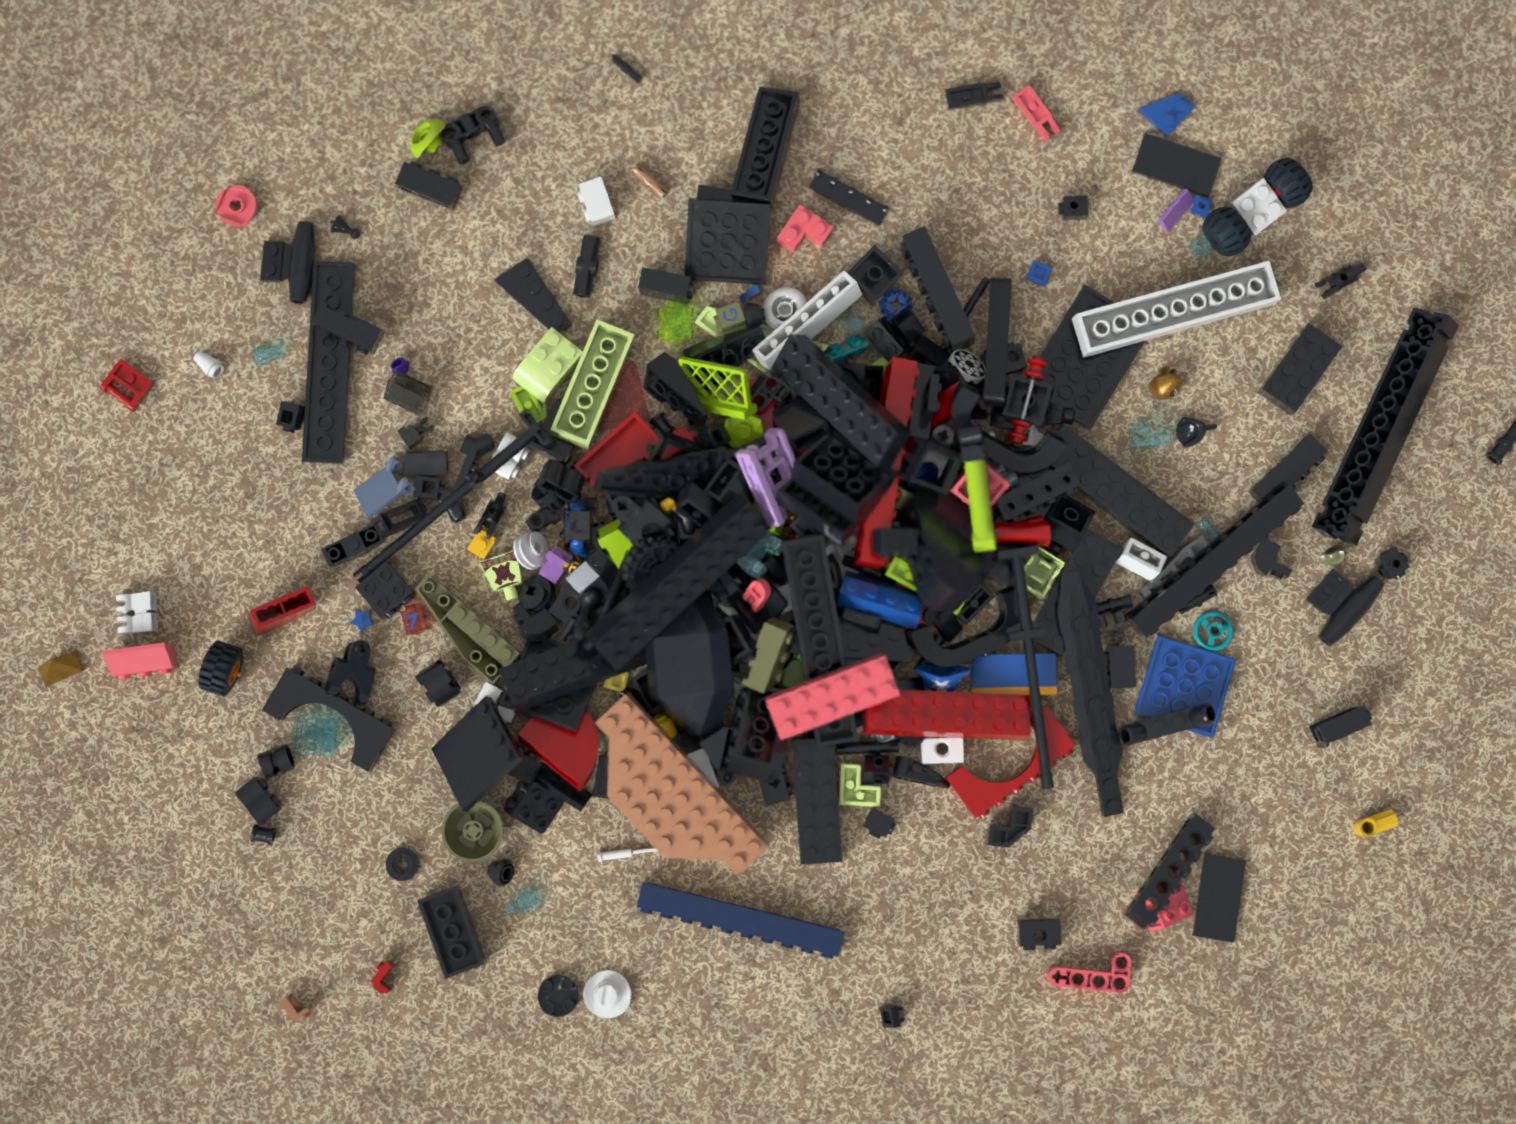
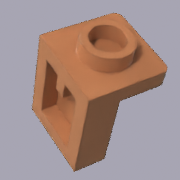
M288 995L279 1001L293 1022L297 1019L301 1022L311 1015L309 1011L313 1009V1006L309 1005L300 1011L299 1007L301 1005L294 996Z

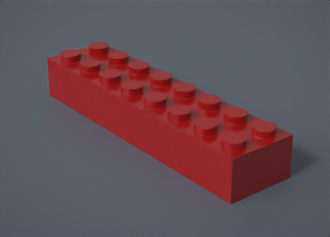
M898 690L899 696L862 709V728L865 735L1024 741L1030 736L1029 695Z

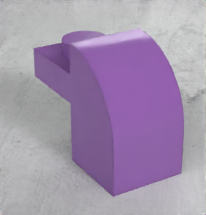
M556 546L552 552L548 551L545 555L547 560L539 574L559 586L568 572L574 557Z

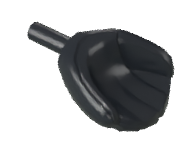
M1183 417L1177 424L1176 436L1183 447L1189 448L1201 442L1206 430L1217 429V425H1205L1204 422L1198 419Z

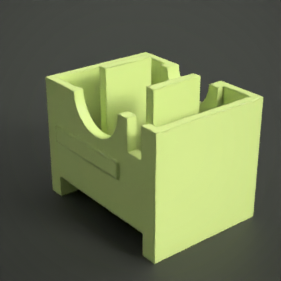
M1039 547L1040 554L1051 562L1045 561L1042 557L1038 556L1039 554L1032 555L1025 565V575L1028 592L1038 599H1042L1065 562Z

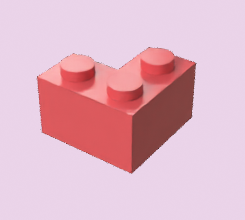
M799 205L777 237V243L793 254L804 238L822 248L832 234L833 226Z

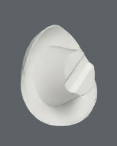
M782 287L772 291L765 298L762 305L765 312V322L772 329L776 330L807 303L806 298L799 290L792 287Z
M612 970L600 971L594 974L586 983L583 994L584 1002L587 1008L599 1017H617L629 1006L631 1000L630 986L625 977L620 973Z

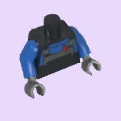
M586 497L585 499H577L570 503V509H563V547L570 548L571 553L584 557V559L596 550L595 547L586 548L585 545L590 539V512L588 510H597V507H595L597 498Z

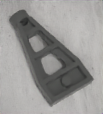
M1201 534L1184 544L1162 567L1160 574L1138 590L1143 599L1151 594L1149 589L1155 590L1162 584L1161 579L1170 571H1173V573L1177 572L1179 564L1185 558L1190 557L1192 559L1208 545Z

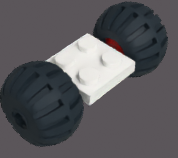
M1282 158L1273 162L1267 168L1263 178L1229 203L1232 208L1227 206L1219 207L1207 215L1202 229L1209 244L1218 253L1227 257L1243 252L1248 246L1251 236H1256L1287 211L1285 208L1297 207L1309 198L1313 190L1309 174L1299 162L1292 158Z

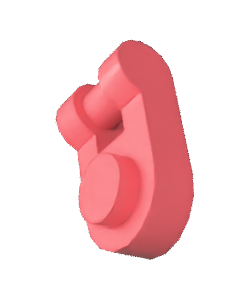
M759 578L749 585L742 596L746 602L749 601L755 613L765 606L764 603L770 596L771 589L769 583Z

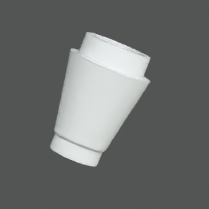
M202 351L195 354L194 361L209 378L216 379L223 373L224 366L221 361Z

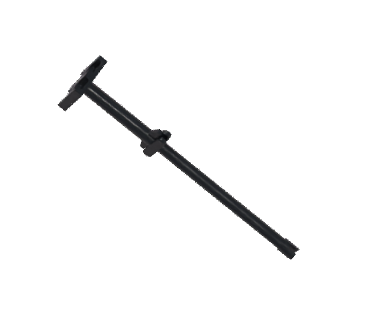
M524 409L518 414L528 426L524 433L477 472L466 476L464 484L376 557L353 573L354 577L359 576L361 573L363 574L357 581L359 583L362 582L472 489L482 487L484 485L483 482L530 444L531 441L537 438L544 447H553L556 442L548 436L545 428L535 420L532 412Z
M1037 545L997 549L994 551L998 560L1011 558L1019 623L1006 630L1009 633L1008 638L1010 640H1023L1041 771L1042 789L1054 788L1053 775L1050 768L1033 638L1046 635L1047 632L1043 629L1046 628V623L1034 622L1031 619L1023 556L1040 554V550Z

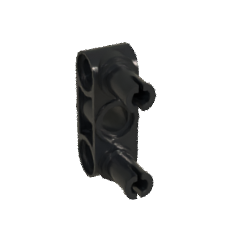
M482 106L460 116L458 119L446 124L445 128L441 131V136L446 146L453 151L460 165L470 160L463 146L466 140L473 139L486 131L496 147L506 143L499 128V119L490 106ZM485 114H492L490 120H482ZM449 132H456V136L454 138H446Z

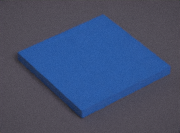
M1157 635L1133 713L1152 718L1193 706L1210 704L1215 710V722L1189 729L1188 731L1213 738L1236 659Z

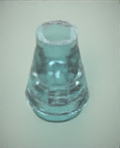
M281 345L260 346L252 350L256 366H264L280 357H284Z

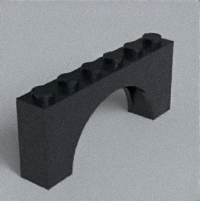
M295 666L293 669L286 667L262 711L279 721H283L291 711L305 704L319 703L333 708L346 719L354 735L355 747L350 762L367 772H371L396 730L392 727L393 723L384 717L381 720L374 716L375 712L366 707L362 710L356 706L357 702L349 697L343 699L338 696L340 692L334 696L326 695L325 688L321 686L323 682L314 677H311V679L305 677V672Z

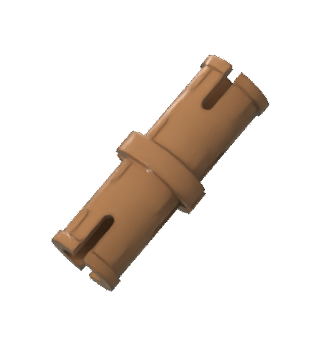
M638 163L637 167L635 166L632 169L631 173L644 183L643 186L653 191L659 199H662L669 192V189L656 179L657 176L655 174L652 175L641 163Z

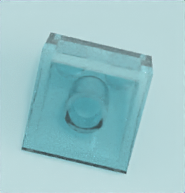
M296 712L292 753L335 757L340 727L339 716Z

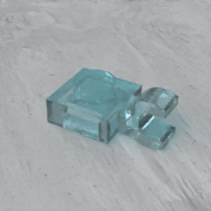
M534 886L515 894L517 901L505 905L504 908L507 914L520 908L524 914L542 906V902Z

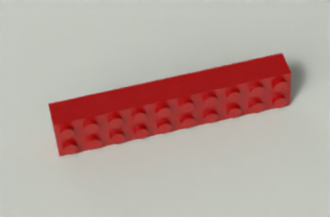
M893 357L885 365L879 402L907 427L908 420H911L913 408H910L911 400L914 401L916 395V388L913 387L914 381L919 376V368H917V361ZM904 447L893 465L890 466L897 472L898 470L903 471L900 467L901 461H904L906 457V449ZM899 474L877 507L858 530L853 565L877 570L889 561V559H880V555L872 554V530L891 528V523L896 519L897 510L894 509V505L900 495V489H897L898 481L902 480Z

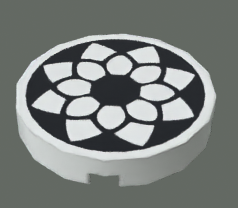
M957 349L950 355L949 362L952 365H956L966 382L973 381L974 384H978L985 378V366L977 356L964 349Z

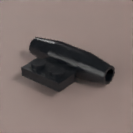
M307 221L298 222L291 246L283 241H264L260 280L262 282L282 283L288 279L290 302L296 304H305L307 302L312 284L316 252L313 223Z
M1333 568L1305 599L1320 613L1330 615L1318 635L1319 639L1331 647L1350 632L1372 607L1385 584L1378 577L1371 575L1352 590L1349 581Z

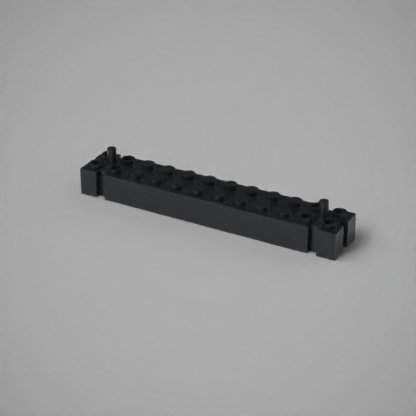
M1413 308L1407 321L1410 327L1408 330L1403 329L1322 503L1325 509L1323 513L1318 512L1313 522L1312 528L1321 535L1335 540L1338 537L1345 543L1357 546L1363 533L1360 527L1362 523H1368L1449 347L1446 345V342L1449 339L1453 340L1459 327L1449 315L1434 312L1432 315L1428 310Z

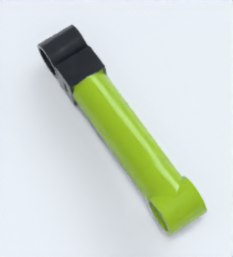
M980 424L960 427L959 436L962 447V460L965 465L975 553L993 551L997 549V542L993 528L982 426Z

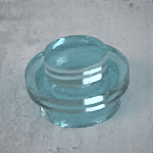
M1204 237L1196 238L1191 244V252L1196 257H1206L1211 252V244Z

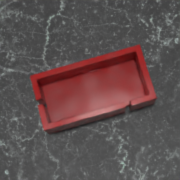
M634 411L578 461L574 467L585 476V480L593 487L599 470L625 466L637 461L638 458L645 461L646 457L643 452L646 451V446L648 444L655 445L660 439ZM598 493L602 498L605 497V494Z

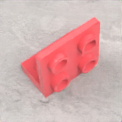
M1181 881L1179 882L1181 884L1179 890L1169 897L1170 903L1164 911L1161 910L1157 915L1159 917L1157 923L1153 927H1148L1149 932L1165 929L1193 915V910ZM1158 884V891L1163 893L1162 886ZM1147 900L1146 905L1152 910V904Z

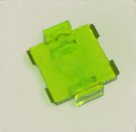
M668 303V308L657 309V317H659L657 339L668 340V345H682V340L693 339V331H691L693 309L682 308V303Z

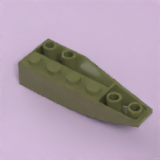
M429 573L415 587V590L461 657L491 684L494 685L500 679L499 668L518 661L521 653Z

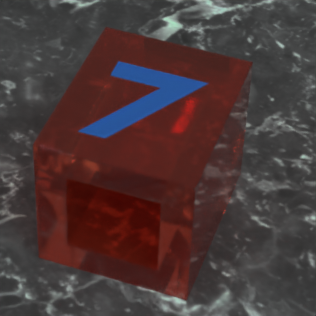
M411 604L405 606V610L400 611L408 636L429 631L422 606Z

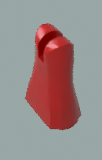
M1041 515L1016 522H993L996 542H1018L1037 546H1049L1051 540L1050 525Z

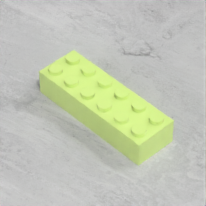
M596 319L550 429L551 436L589 450L634 342L635 334Z

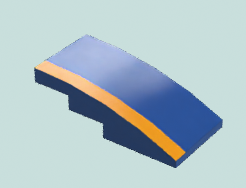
M1025 654L989 655L975 658V661L971 663L972 693L1030 695ZM1035 654L1040 694L1058 695L1057 654Z

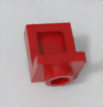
M387 960L385 963L381 961L374 970L376 974L371 980L374 984L373 988L381 994L383 992L387 994L392 990L390 986L383 982L395 966L390 960Z

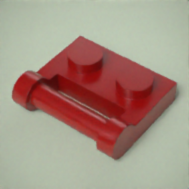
M120 359L102 382L100 389L104 392H109L124 403L128 410L134 412L155 383ZM116 380L134 393L135 396L133 399H130L115 388L112 383Z

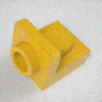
M486 527L478 535H475L467 550L484 560L498 540L493 537L495 533H493L490 540L485 538L488 531Z

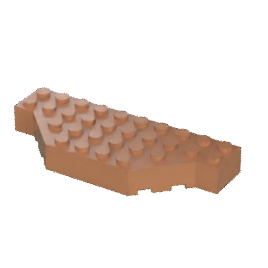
M629 692L622 696L595 722L609 737L607 797L664 858L723 860L738 876L768 848L769 842Z

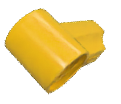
M1388 809L1356 820L1353 829L1358 836L1372 837L1379 832L1398 826V819L1394 811ZM1365 822L1369 825V830L1366 833L1362 829Z

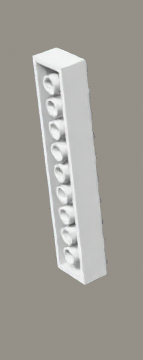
M1266 261L1077 313L1072 318V322L1084 358L1272 306L1281 300V296L1270 262Z

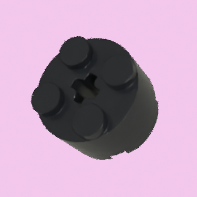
M441 659L436 660L415 676L421 686L424 685L427 689V692H425L427 698L431 703L434 702L437 707H442L462 693L461 687L451 671L444 670L443 667L446 665Z

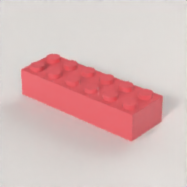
M882 652L768 695L765 699L780 739L783 740L900 694L886 656Z

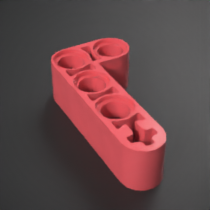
M1123 952L1113 953L1110 958L1109 971L1052 966L1047 970L1046 978L1052 985L1058 987L1123 993L1127 991L1130 984L1131 959ZM1123 956L1125 964L1122 967H1117L1116 959ZM1056 971H1058L1060 975L1067 976L1068 983H1066L1065 978H1057V981H1055L1052 974H1056ZM1075 973L1082 974L1080 983H1073L1072 977ZM1097 975L1103 977V982L1099 986L1093 984V978ZM1122 977L1123 985L1120 988H1115L1114 980Z

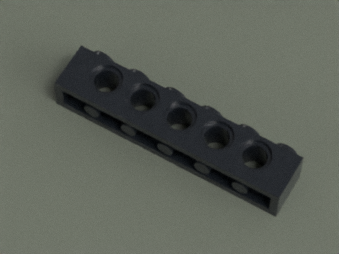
M1196 813L1190 816L1123 914L1142 929L1149 926L1153 927L1159 920L1157 916L1161 910L1164 911L1169 905L1171 894L1174 895L1181 887L1179 883L1181 879L1186 878L1191 872L1192 868L1190 866L1193 861L1197 862L1202 856L1203 852H1201L1203 846H1207L1212 841L1213 836L1211 834L1215 828ZM1190 836L1195 839V845L1191 843ZM1179 852L1184 855L1185 861L1179 857ZM1168 868L1173 870L1174 877L1170 876ZM1157 884L1162 886L1163 893L1158 891ZM1147 900L1151 902L1152 910L1147 907Z

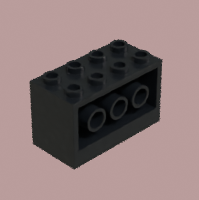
M747 686L742 688L741 694L738 695L736 701L738 709L732 719L733 731L730 732L727 742L730 746L723 760V763L726 764L725 771L769 783L775 781L782 770L788 738L780 739L765 697L782 690L772 687L765 693H762Z

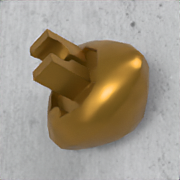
M1166 366L1161 368V376L1152 378L1147 387L1155 397L1171 399L1180 393L1182 382L1177 377V370H1170V367Z

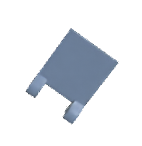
M395 456L388 460L387 465L382 470L353 490L369 519L401 495L410 494L416 490L414 484L410 483L407 477L402 478L398 483L393 473L401 472L404 466L401 461L398 462Z

